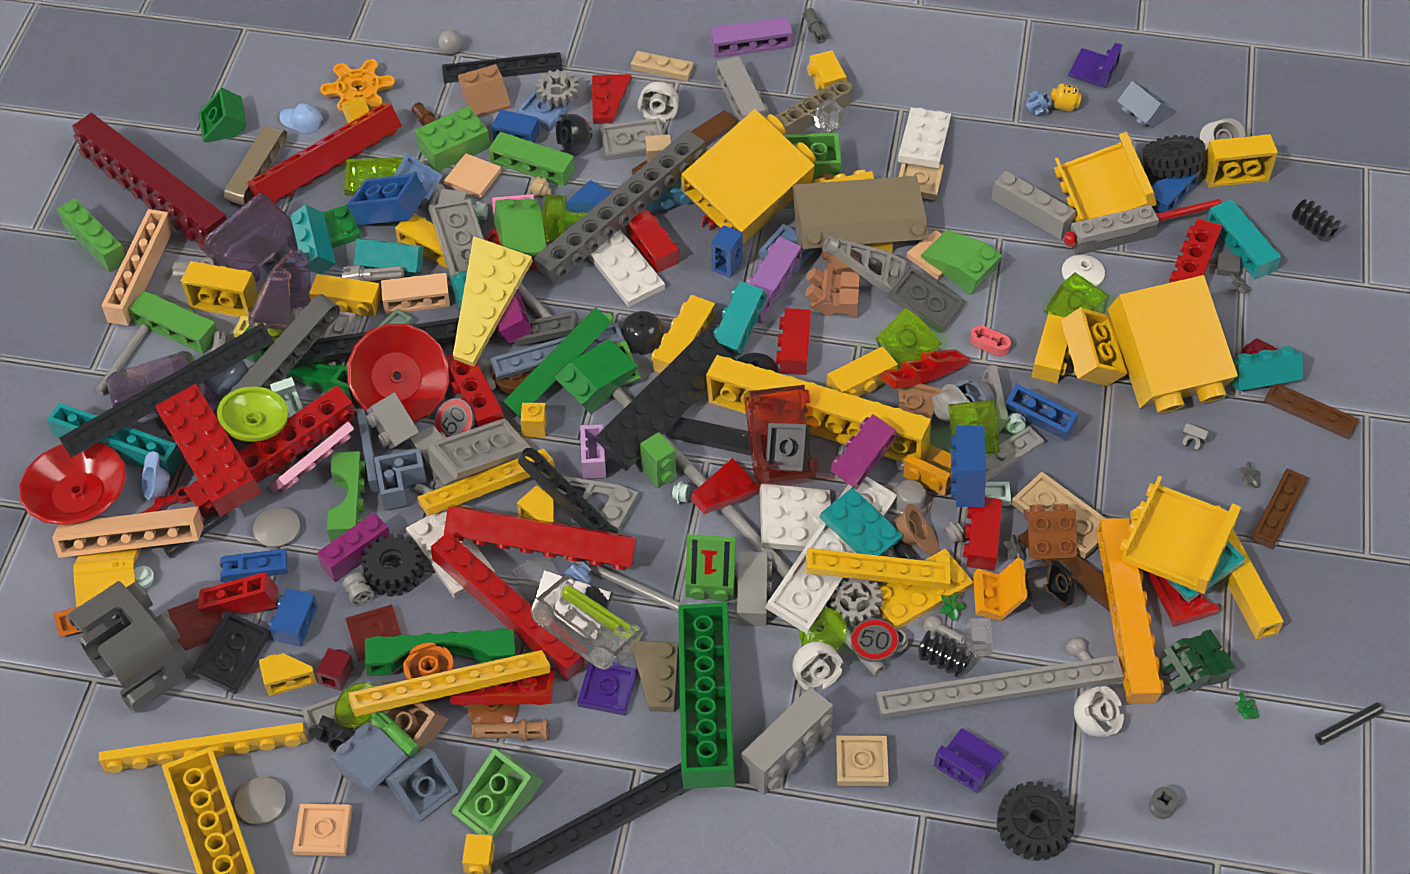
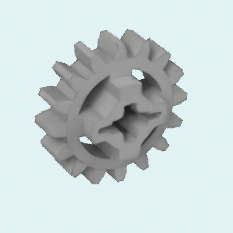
M559 69L555 73L548 71V75L542 74V79H537V84H535L537 99H541L542 104L547 102L549 107L552 104H555L556 107H559V104L566 106V102L573 103V98H578V79L574 78L572 73L567 75L566 70L562 73H559Z
M849 578V581L845 582L842 579V586L837 587L835 590L836 594H832L830 597L832 600L830 605L837 618L841 617L843 624L850 620L852 626L856 625V621L861 623L865 619H873L872 614L879 615L878 607L883 606L882 592L879 590L877 582L872 583L871 580ZM842 605H844L845 608H849V612L846 611V610L842 607Z

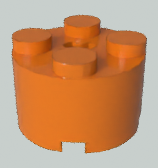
M423 643L414 647L403 664L406 680L455 669L449 650L445 647L436 646V643Z

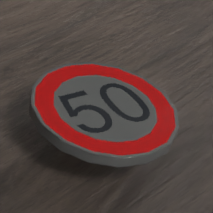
M460 398L444 402L435 416V428L438 432L442 431L446 438L473 429L475 419L473 408L468 402Z
M881 619L863 621L854 628L851 634V647L854 653L861 659L869 662H882L889 659L896 653L899 646V634L895 627Z

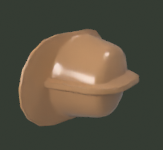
M914 504L906 505L904 513L893 520L894 527L903 534L901 541L912 546L918 545L924 552L930 555L938 553L939 542L922 513Z

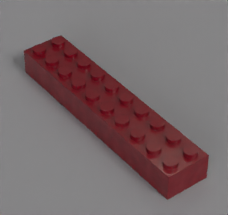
M91 112L72 125L75 133L73 137L79 144V153L84 159H89L98 170L102 169L111 180L115 179L121 188L129 190L134 198L143 201L148 209L168 212L173 228L176 231L183 232L189 241L197 243L203 252H208L215 257L234 243L226 215L95 114Z

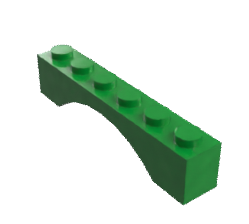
M249 325L243 333L252 329L253 327ZM263 348L245 359L256 363L269 348ZM318 363L297 365L286 374L287 377H292V379L324 393L338 385L353 404L356 402L348 385L347 367L344 365L327 366Z
M499 628L493 631L473 630L460 633L450 631L444 634L424 633L412 636L401 634L395 637L374 636L372 638H365L367 676L393 675L403 667L404 661L410 655L409 652L414 647L423 643H436V646L448 649L451 655L468 657L481 663L515 656L513 629Z

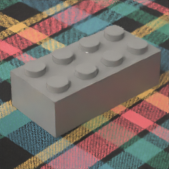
M809 687L742 752L741 777L763 795L769 790L776 789L781 782V778L786 773L790 774L798 765V761L803 756H809L820 739L825 740L832 731L833 704Z

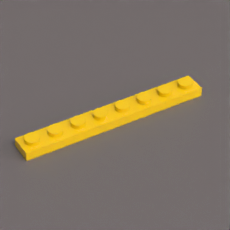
M540 650L348 693L349 702L355 717L367 715L369 713L550 673V664L543 651Z
M303 722L101 751L99 752V762L104 772L118 773L125 769H144L152 765H164L212 747L216 758L234 753L246 754L249 751L255 750L269 751L282 746L296 747L307 743V733Z

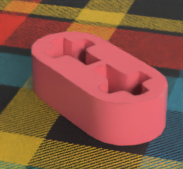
M976 326L971 331L970 342L975 347L996 356H1005L1009 353L1011 340L1008 336L985 326Z

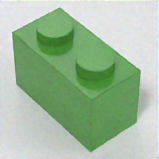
M658 432L640 443L642 471L657 488L664 484H669L676 477V450Z

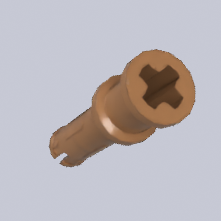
M522 719L519 723H473L472 739L519 738L522 742H526L528 739L548 741L549 722L548 719H543V721H527V719Z

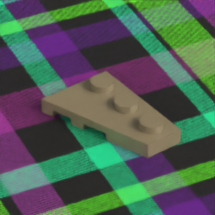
M629 641L649 711L674 712L678 642Z

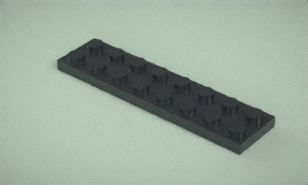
M704 329L594 439L627 471L641 457L640 443L658 432L663 435L708 390L706 374L716 356L729 357L735 361L736 359L718 343L707 329Z

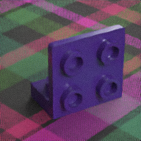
M1114 43L1112 49L1107 50L1106 55L1082 48L1069 72V77L1106 88L1119 63L1122 45Z
M961 728L947 748L941 746L936 752L934 767L975 793H978L1003 758V753Z

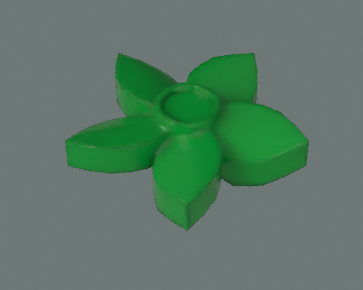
M954 592L950 598L947 595H941L945 605L941 607L940 613L948 614L949 618L956 621L958 611L965 608L962 603L957 602L958 593Z
M1243 691L1240 692V700L1235 703L1239 707L1237 711L1241 713L1245 720L1248 718H1259L1258 712L1254 708L1255 700L1250 699L1247 701Z

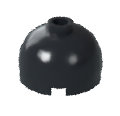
M560 115L561 121L556 123L557 144H561L563 148L560 151L570 155L583 152L588 147L590 139H592V128L589 127L588 122L580 115Z
M648 311L633 312L625 318L621 326L623 338L631 353L635 351L639 352L640 355L653 353L656 348L660 347L664 329L660 319L653 313Z

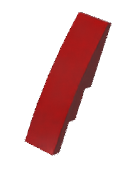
M957 349L922 352L920 360L903 361L901 369L885 370L881 379L894 389L911 387L947 375L968 364L970 359Z

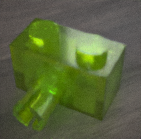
M545 194L542 210L545 241H555L568 230L569 224L574 225L588 212H570L567 207V196Z

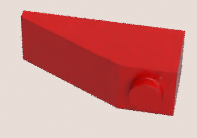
M266 572L199 590L198 610L200 612L229 611L231 613H257L278 606V587Z

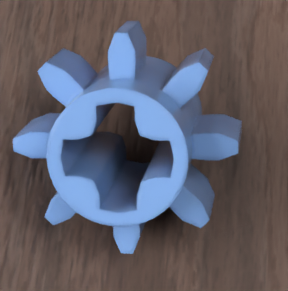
M1035 90L1029 93L1030 98L1026 101L1029 112L1035 113V115L1040 114V116L1048 113V107L1052 104L1050 95L1042 90Z
M573 562L562 574L565 577L587 584L592 579L588 575L591 569L584 562L579 566Z

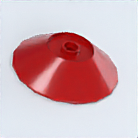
M387 323L368 331L354 345L347 363L348 385L355 401L365 411L395 392L413 422L429 416L443 402L450 384L449 363L441 345L426 331L410 324ZM393 373H398L400 375V379L395 380L393 378Z
M100 442L72 458L63 444H59L40 454L26 468L19 484L20 501L29 515L44 523L70 525L88 521L105 512L120 497L127 480L125 463L116 450Z

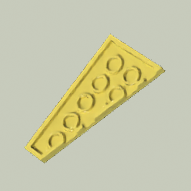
M473 236L453 352L454 360L473 367L475 366L532 264V256Z

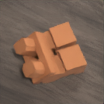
M814 268L807 273L806 280L812 283L805 290V297L811 300L810 308L813 310L818 309L819 313L826 316L849 314V318H858L860 275L857 272L834 274L828 268L822 272Z

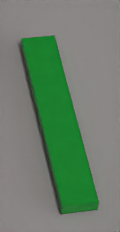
M595 307L503 403L520 418L522 403H534L556 381L554 377L570 361L579 357L612 322Z

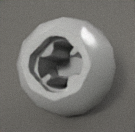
M446 30L440 34L438 46L442 52L454 55L462 48L463 39L457 31Z

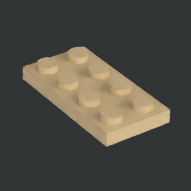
M1039 473L1012 499L1011 505L1024 513V509H1030V505L1042 504L1044 508H1054V504L1064 503L1068 504V507L1075 509L1077 554L1085 559L1099 546L1096 529L1100 520L1106 518L1045 473Z

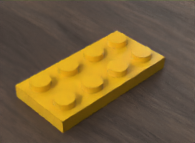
M946 549L941 550L924 561L950 564L951 584L949 589L884 582L879 585V590H881L883 595L881 598L883 606L878 607L880 614L895 629H900L943 605L941 595H947L950 598L954 592L960 595L973 587L974 582Z

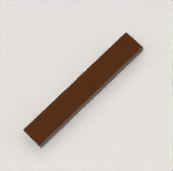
M723 110L691 132L704 140L707 146L734 128L738 121ZM647 160L633 168L632 175L647 164Z
M1027 529L1019 536V542L1025 544L1029 549ZM1077 555L1073 558L1042 559L1045 562L1055 560L1065 562L1073 572V575H1070L1072 583L1076 582L1079 589L1110 612L1105 579L1096 569Z

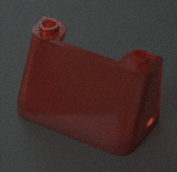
M805 384L753 390L744 394L752 469L756 484L814 478L816 473L819 472L818 461L810 455V450L808 472L769 470L765 460L768 423L806 424L805 408L806 403H810V394L808 389L805 390Z

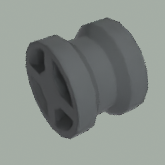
M1168 787L1157 788L1149 803L1151 813L1159 819L1170 818L1178 804L1176 792Z

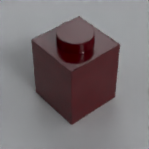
M328 648L316 670L319 684L342 691L354 668L351 655L342 649L334 650Z

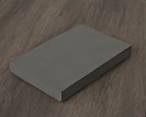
M912 266L887 297L941 334L965 303L963 299Z

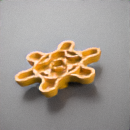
M374 59L366 60L359 69H350L346 64L338 63L333 67L334 73L339 77L338 80L334 83L323 84L320 87V91L325 97H340L337 108L343 114L341 103L357 97L364 98L367 105L374 109L382 104V98L377 93L382 90L392 89L395 84V78L390 75H375L378 63ZM356 86H362L361 88H359V90H357V88H354Z

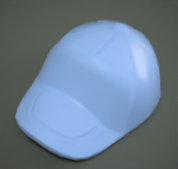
M301 103L295 109L288 108L280 112V121L284 126L302 133H311L318 130L323 121L320 111L307 103Z
M149 452L144 462L141 487L148 501L163 496L169 487L170 475L165 469L159 467V454L157 452Z

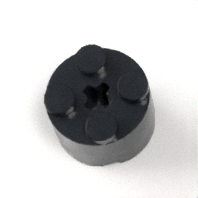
M1055 560L1027 568L1025 574L1027 598L1025 601L1029 602L1040 614L1063 609L1075 603L1078 589L1077 583H1072L1070 575H1073L1070 567L1061 560Z

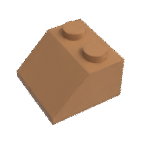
M496 64L458 75L460 93L466 105L472 109L478 118L499 112L500 109L506 110L511 108L503 77Z
M425 701L384 710L411 737L419 748L425 747L435 740L448 720L446 716Z

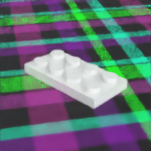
M911 108L898 155V162L939 168L951 114L942 111L936 112L922 108Z
M621 229L588 256L628 307L665 290V283Z
M446 509L408 526L406 531L412 541L416 542L422 555L455 599L467 591L432 560L430 547L444 535ZM464 538V541H460L495 573V570L478 547L473 544L472 539Z

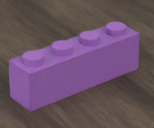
M788 17L710 27V43L714 58L791 48L792 31Z
M778 237L776 242L769 246L766 258L759 262L755 275L749 278L747 284L763 289L768 295L757 322L762 323L795 271L796 266L801 261L802 246Z

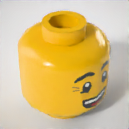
M1061 83L1057 88H1053L1050 95L1051 100H1053V107L1066 112H1071L1074 108L1077 109L1082 96L1076 86Z

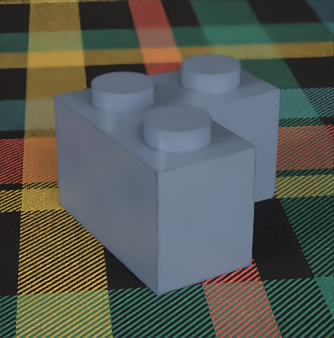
M420 448L374 457L384 510L408 506L404 487L427 482Z

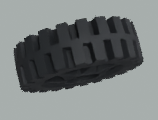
M1173 135V137L1165 136L1164 139L1157 138L1156 141L1152 140L1150 144L1147 143L1143 148L1144 170L1154 177L1159 176V178H1164L1165 176L1167 178H1172V176L1180 178V175L1186 177L1189 176V173L1195 174L1196 171H1201L1206 164L1205 143L1197 137H1186V135H1181L1180 137L1177 135Z
M1029 781L1026 783V786L1021 783L1016 786V789L1011 788L1008 794H1005L997 814V830L1000 832V839L1006 841L1005 846L1008 849L1013 848V853L1017 856L1022 853L1024 854L1023 858L1029 860L1030 856L1034 858V861H1040L1041 857L1044 860H1048L1051 858V855L1054 857L1059 855L1060 851H1064L1069 844L1076 820L1075 814H1073L1074 808L1073 805H1069L1070 800L1067 796L1062 797L1063 792L1061 790L1053 791V785L1048 784L1047 787H1043V782L1038 781L1037 785H1033V781ZM1030 819H1039L1041 823H1034Z

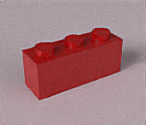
M647 208L633 217L625 226V232L656 273L679 264V246L676 242L673 243L667 230L661 228L657 217L651 215Z
M785 308L784 317L780 316L779 330H783V334H778L777 347H781V351L776 353V364H780V373L806 375L811 323L810 309Z
M985 497L984 507H968L967 518L971 519V524H966L965 538H969V543H964L962 556L967 558L966 567L995 571L1002 499Z

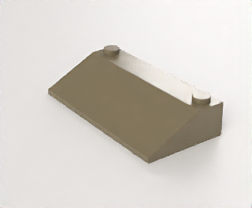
M917 176L793 185L797 244L802 246V249L821 248L829 236L858 244L928 239L927 219Z

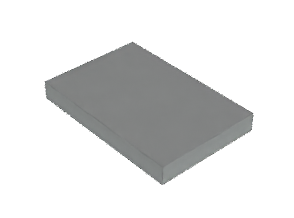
M660 118L600 126L606 161L646 155L645 136L664 135Z

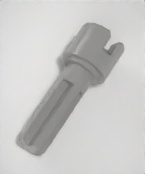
M362 265L344 266L343 269L346 272L342 273V278L368 282L404 277L402 266L365 269Z

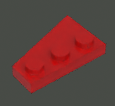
M731 458L692 493L691 500L703 514H707L757 495L760 487Z

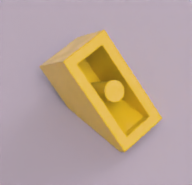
M536 485L517 502L518 515L520 517L555 522L554 500L539 486Z
M284 653L272 654L259 660L268 696L317 683L311 666Z

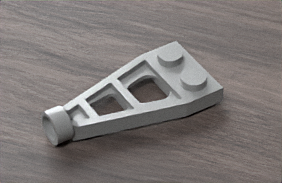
M829 236L823 245V252L837 257L878 289L888 294L904 275L906 260L888 251L843 239H836L832 236ZM851 251L862 254L861 264L850 256ZM869 258L882 262L881 275L876 274L868 267Z
M544 473L543 476L550 478L546 473ZM563 476L572 486L585 489L583 497L587 501L591 494L594 493L606 494L610 497L603 510L597 511L619 533L638 499V492L618 484ZM557 488L559 492L566 494L562 489ZM573 504L576 509L582 510L579 506Z

